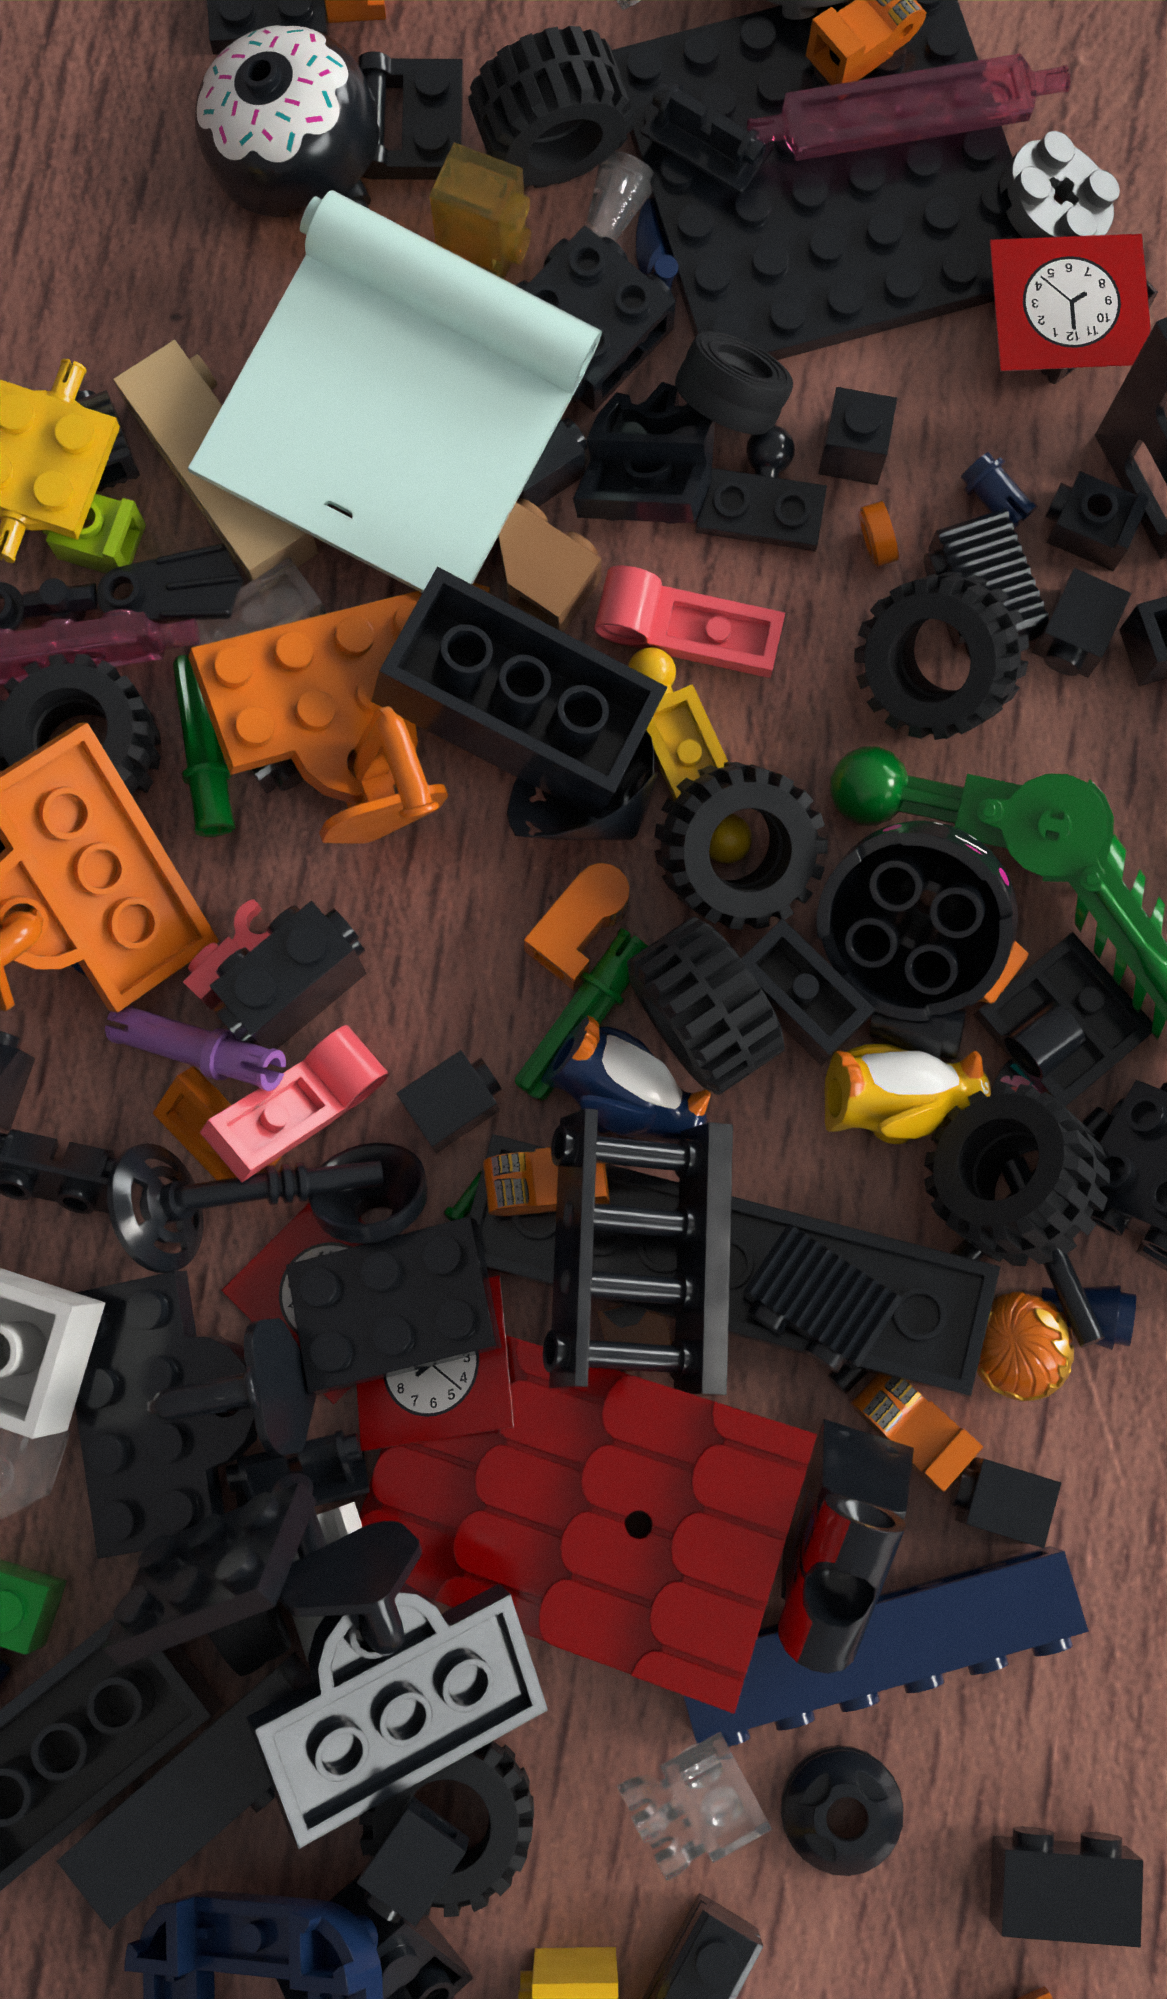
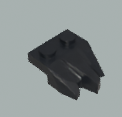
M661 382L646 401L640 404H632L630 395L616 392L597 414L586 438L591 459L573 497L577 518L694 524L711 483L715 422L700 414L688 403L684 406H679V393L676 387L665 382Z

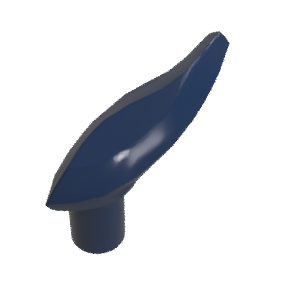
M648 198L643 200L636 232L637 262L639 270L643 274L656 275L671 290L673 279L678 272V263L670 255L665 237L659 227L653 199Z

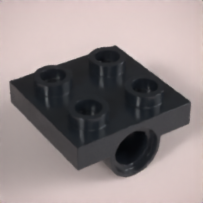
M1074 932L1070 933L1006 986L994 1003H986L973 1014L1041 1094L1047 1092L1064 1107L1152 1034V1021L1141 1009L1139 1013L1136 1012L1132 1006L1133 999L1120 985L1116 984L1111 974Z

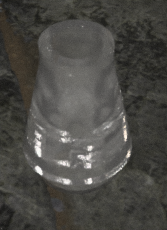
M618 151L612 152L607 162L599 164L585 226L600 238L607 236L617 242L620 235L653 192V188L650 185L654 176L652 169L632 155Z

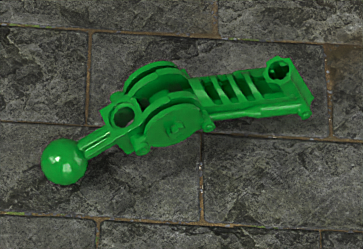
M862 746L848 752L837 762L830 777V795L835 808L845 819L860 826H877L890 821L899 812L952 823L955 824V828L972 835L984 844L1007 848L1010 855L1024 869L1042 876V881L1069 882L1078 895L1075 926L1081 933L1088 913L1092 914L1097 921L1094 953L1100 960L1109 938L1117 949L1113 979L1119 986L1127 965L1136 976L1132 1006L1139 1013L1146 993L1149 994L1155 1003L1151 1033L1158 1041L1167 1020V942L1161 935L1165 903L1159 896L1149 918L1142 908L1146 878L1143 872L1139 869L1131 891L1123 882L1126 849L1114 833V816L1107 797L1091 779L1085 782L1069 774H1044L1026 781L1023 785L967 774L965 785L962 787L908 775L904 764L894 753L877 746Z

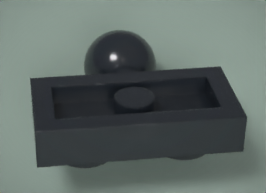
M774 425L765 434H752L747 442L746 454L749 463L755 469V473L749 474L712 468L711 483L698 514L696 533L816 551L827 485L778 478L779 473L791 464L795 454L794 441L784 428Z

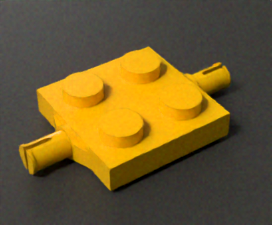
M61 359L51 391H34L0 380L1 561L4 558L8 563H15V557L25 530H49L73 539H79L120 426L116 417L85 408L75 401L83 377L87 372V369L76 361L72 365L70 359Z

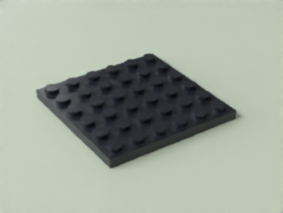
M916 0L926 11V18L918 32L909 42L896 50L892 57L840 94L806 57V50L813 18L830 7H833L838 12L849 5L844 3L819 7L815 15L801 20L785 18L782 15V5L611 50L635 112L633 115L634 126L629 133L650 198L653 199L660 229L665 237L670 255L678 263V272L675 276L695 338L698 334L707 331L725 333L747 341L762 349L776 360L995 301L990 240L1019 239L1023 237L1015 230L1006 214V211L1012 206L1007 188L1000 194L999 182L1002 171L1013 157L958 0ZM830 50L832 61L839 66L840 59ZM662 82L670 86L676 82L681 84L684 92L749 131L755 129L760 133V138L774 146V150L741 195L640 134L641 129L656 110V107L651 102L655 91Z

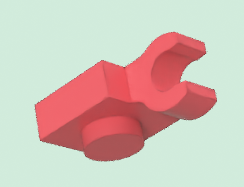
M254 899L245 902L237 910L234 917L235 935L233 939L228 936L219 946L215 942L207 945L194 957L188 967L191 974L183 983L211 1010L221 1001L210 987L219 978L216 973L218 967L234 952L245 947L251 951L270 935L267 931L262 934H254L250 931L252 919L258 916L262 910Z

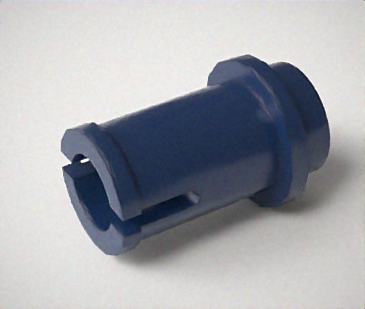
M987 452L961 475V479L967 484L964 491L968 495L974 492L991 513L1006 508L1009 511V519L1013 522L1015 529L1019 525L1018 522L1020 520L1024 521L1038 506L1025 495L1004 471L1002 466L1005 464V461L1001 457L995 460Z

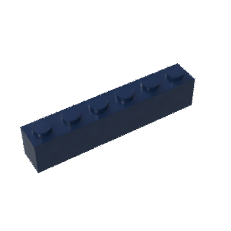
M1049 1546L880 1594L853 1663L842 1671L833 1673L816 1672L798 1664L785 1652L778 1636V1624H774L759 1630L735 1714L684 1695L683 1697L696 1743L710 1741L712 1749H722L749 1740L751 1737L748 1729L774 1722L776 1730L782 1731L809 1724L815 1720L813 1710L839 1703L841 1712L856 1711L870 1707L880 1702L878 1692L903 1685L906 1693H918L936 1688L945 1683L943 1673L967 1666L970 1675L993 1672L1009 1665L1006 1655L1032 1648L1033 1655L1036 1657L1056 1654L1073 1647L1072 1636L1089 1632L1065 1551Z

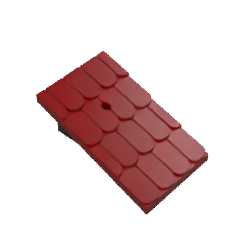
M506 1335L514 1427L381 1448L369 1485L370 1493L366 1494L359 1515L362 1526L381 1521H396L402 1523L419 1539L422 1555L405 1583L427 1597L434 1599V1601L453 1608L500 1584L511 1594L523 1634L628 1673L635 1678L735 1714L817 1434L614 1369L589 1368L588 1387L549 1388L550 1372L546 1371L543 1364V1346ZM634 1511H643L651 1518L649 1530L642 1535H633L625 1528L626 1518Z

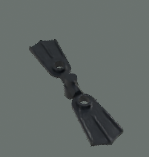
M220 543L114 568L100 580L97 591L96 583L67 586L60 579L50 578L42 583L39 590L23 592L22 595L13 585L0 582V599L5 600L4 609L0 612V637L13 633L23 623L24 618L52 616L62 627H75L83 621L87 610L98 609L97 602L101 610L109 618L121 622L230 619L235 600L244 580L234 566L226 546ZM125 583L133 585V590L129 597L123 600L114 599V592L118 586Z

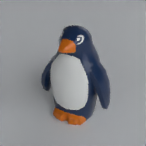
M588 1015L567 1036L541 1079L543 1083L550 1087L565 1090L581 1106V1110L585 1108L598 1110L597 1131L600 1133L612 1132L629 1139L678 1144L681 1140V1131L707 1122L706 1109L711 1096L708 1090L694 1093L685 1092L678 1086L666 1065L655 1058L642 1041L623 1030L608 1026L599 1027V1023Z

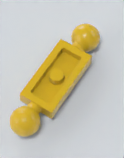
M649 647L636 652L631 657L628 666L668 687L646 730L652 737L656 763L675 801L681 794L676 786L685 778L694 781L700 777L698 770L710 765L722 768L724 767V762H728L693 684L674 692L672 685L676 677V667L673 659L664 650ZM730 814L722 820L712 835L709 856L720 863H733L742 859L748 853L752 843V833L747 822L735 814Z

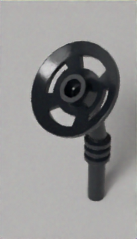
M146 1143L125 1150L116 1159L108 1178L107 1206L114 1232L128 1255L136 1263L149 1271L167 1273L184 1268L197 1254L203 1236V1209L262 1199H267L270 1205H275L278 1203L279 1197H282L284 1203H292L294 1196H297L299 1202L307 1201L309 1194L383 1186V1171L380 1161L306 1168L304 1163L300 1162L295 1163L294 1170H291L289 1164H281L279 1171H276L274 1165L266 1166L264 1173L254 1174L242 1183L237 1177L195 1184L190 1172L176 1155L164 1147ZM147 1159H156L168 1164L170 1167L157 1166L150 1168L145 1161ZM158 1177L168 1178L172 1182L164 1185ZM132 1182L143 1187L140 1198V1211L145 1221L140 1224L136 1221L132 1207ZM176 1223L178 1232L168 1231L164 1226ZM156 1241L163 1244L180 1242L181 1251L178 1253H167L155 1247L154 1243Z

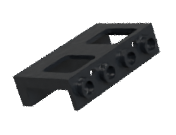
M1167 317L1156 321L1095 434L1122 488L1135 495H1138L1140 490L1152 495L1140 522L1160 559L1167 557V519L1137 465L1134 456L1144 442L1167 484Z

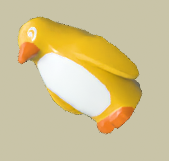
M865 1044L852 1048L847 1052L836 1051L832 1056L825 1078V1127L828 1132L842 1131L849 1128L867 1129L873 1131L874 1135L880 1140L890 1144H903L909 1139H917L932 1134L936 1131L937 1127L943 1128L950 1124L952 1120L946 1115L956 1105L961 1110L970 1105L969 1096L978 1091L983 1092L987 1097L991 1095L990 1083L983 1071L981 1055L979 1052L973 1051L962 1061L951 1064L942 1062L938 1058L922 1051H908L890 1044Z

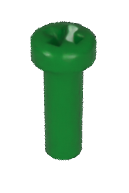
M481 1170L454 1207L448 1206L445 1209L444 1215L450 1221L465 1218L470 1212L482 1173Z

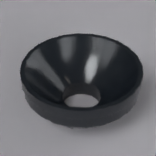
M377 1142L354 1146L332 1156L321 1167L380 1161L383 1171V1186L309 1194V1203L317 1223L330 1236L349 1243H377L401 1234L418 1218L427 1201V1177L419 1158L402 1146ZM375 1207H387L393 1210L387 1219L375 1223L363 1224L358 1221L365 1211Z
M835 1745L821 1748L807 1755L794 1767L785 1782L781 1795L780 1813L784 1831L792 1847L803 1860L816 1869L832 1875L852 1876L865 1873L877 1867L891 1854L899 1840L903 1827L904 1807L900 1789L893 1775L880 1760L867 1751L852 1746ZM843 1797L857 1799L864 1805L867 1813L863 1829L857 1835L850 1838H842L832 1833L826 1821L830 1806L836 1800Z

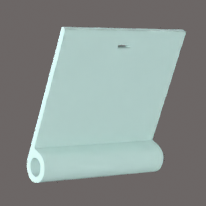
M334 190L329 191L323 199L315 196L309 202L300 223V232L306 234V255L191 461L188 470L193 475L421 593L426 588L437 566L473 584L595 353L602 331ZM327 505H333L343 510L344 512L350 514L352 518Z

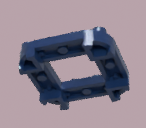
M213 1890L200 1891L156 1906L157 1910L147 1921L140 1939L128 1943L125 1954L124 1971L143 1973V1999H215L214 1972L286 1979L290 1981L291 1990L308 1991V1999H383L382 1968L376 1949L378 1933L374 1923L363 1914L354 1915L345 1907L327 1900Z

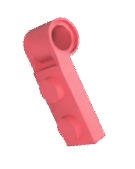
M619 565L610 567L607 571L594 632L603 639L617 644L639 649L659 648L671 657L771 678L785 612L662 586L661 579L647 570Z
M348 1025L342 1026L329 1034L310 1051L303 1061L285 1071L283 1079L274 1090L266 1091L258 1088L206 1122L200 1131L201 1135L241 1183L359 1105L386 1081L389 1076L388 1071Z

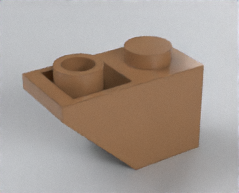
M518 498L497 537L509 604L564 632L601 582L602 558L597 556V549L586 538L572 531L565 535L547 523L546 515L536 505L526 499Z

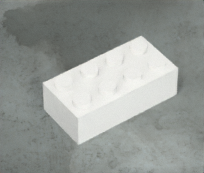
M0 1268V1428L31 1439L68 1430L105 1302Z

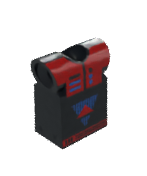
M826 1419L823 1420L807 1466L783 1549L781 1598L785 1600V1606L778 1622V1636L785 1652L798 1664L812 1671L833 1673L842 1671L853 1663L907 1525L903 1520L907 1513L914 1448Z

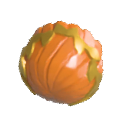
M1024 1291L1005 1293L993 1299L977 1368L979 1377L993 1391L1014 1400L1035 1401L1049 1397L1067 1380L1074 1361V1345H1070L1073 1342L1072 1329L1067 1326V1318L1062 1312L1058 1311V1307L1052 1302L1044 1301L1042 1297L1025 1293Z

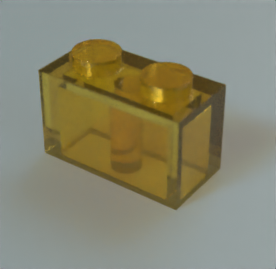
M454 142L430 193L435 243L505 280L512 262L520 265L523 261L531 239V229L525 226L530 198L524 196L523 168Z

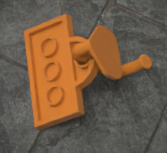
M419 591L192 647L188 658L230 775L292 759L302 778L324 796L346 802L348 809L327 819L319 831L323 843L364 844L378 840L438 810L448 797L445 785L427 784L416 753L418 744L416 725L396 714L390 706L381 707L371 702L379 670L421 597L422 593ZM395 787H397L398 794L394 791Z
M88 722L76 724L0 772V840L5 846V849L0 853L1 1011L6 1012L15 1005L4 970V966L11 961L32 969H63L78 962L108 1011L118 1013L191 962L207 945L219 942ZM20 903V904L25 905L26 907H24V906H17V904Z

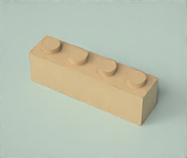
M173 340L113 379L127 409L258 593L319 553L313 536L189 472L188 467L222 407V404L212 392V389L218 386L216 380L198 354L189 359L176 340Z

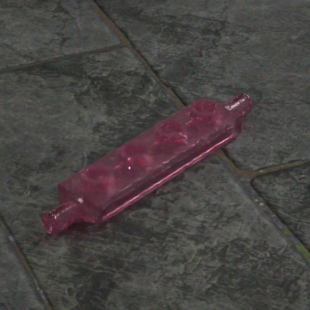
M1019 53L800 90L785 94L782 114L747 119V131L750 132L752 129L760 133L759 140L763 143L785 139L795 156V160L798 161L1026 122L1030 120L1034 110L1036 96L1060 92L1066 93L1069 91L1071 83L1070 73H1067L1069 70L1067 65L1033 71L1022 54Z
M120 609L109 611L100 619L81 622L55 619L43 623L41 628L17 632L0 629V684H6L12 676L18 682L24 680L29 675L23 667L34 661L38 663L41 669L50 666L49 656L63 654L69 663H74L76 653L90 655L97 666L102 660L113 666L163 659L166 649L200 645L198 624L195 618L187 621L159 625L158 622L149 620L145 612L137 613L132 610Z

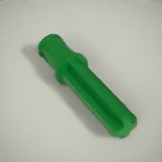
M189 654L180 655L173 662V671L187 768L182 772V780L190 787L195 822L194 832L202 837L222 836L231 833L236 828L232 816L227 782L232 775L229 773L227 764L224 763L221 747L188 658Z
M620 928L616 938L590 974L583 972L580 978L584 983L515 1077L516 1085L532 1098L544 1101L553 1091L554 1087L543 1083L541 1079L572 1030L587 1015L593 1017L600 1025L614 1004L621 1006L624 1003L621 995L630 983L627 961L648 947L646 943L635 935L631 938V934L627 930Z

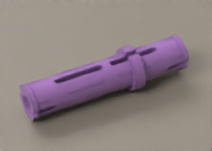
M128 1005L118 1013L111 1011L107 1017L108 1020L127 1025L124 1030L113 1026H105L106 1036L109 1041L132 1046L199 1067L206 1077L215 1080H225L230 1077L258 1086L266 1091L274 1090L283 1079V1073L263 1068L267 1067L268 1064L286 1067V1058L282 1051L241 1041L230 1030L217 1028L213 1031H208L134 1008L132 1005Z

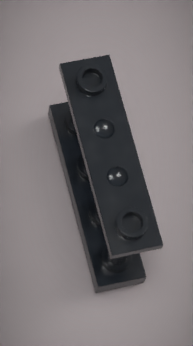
M585 1108L560 1118V1125L554 1132L551 1144L552 1161L554 1165L558 1166L552 1326L545 1337L543 1345V1364L546 1371L550 1372L549 1388L588 1387V1369L602 1368L669 1373L674 1380V1389L699 1397L727 1395L733 1125L714 1122L704 1123L681 1131V1140L678 1144L597 1136L598 1110ZM596 1163L675 1171L677 1177L680 1178L679 1206L675 1210L595 1203ZM594 1230L673 1237L675 1243L678 1244L677 1272L673 1277L592 1271ZM591 1298L671 1304L673 1310L676 1311L675 1340L671 1345L590 1340Z

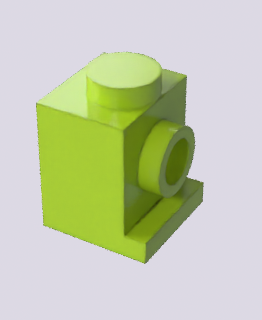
M95 493L86 519L94 522L91 526L82 528L78 540L49 530H42L43 534L48 535L46 542L57 559L106 574L114 568L132 564L146 523L135 501L122 498L119 501Z

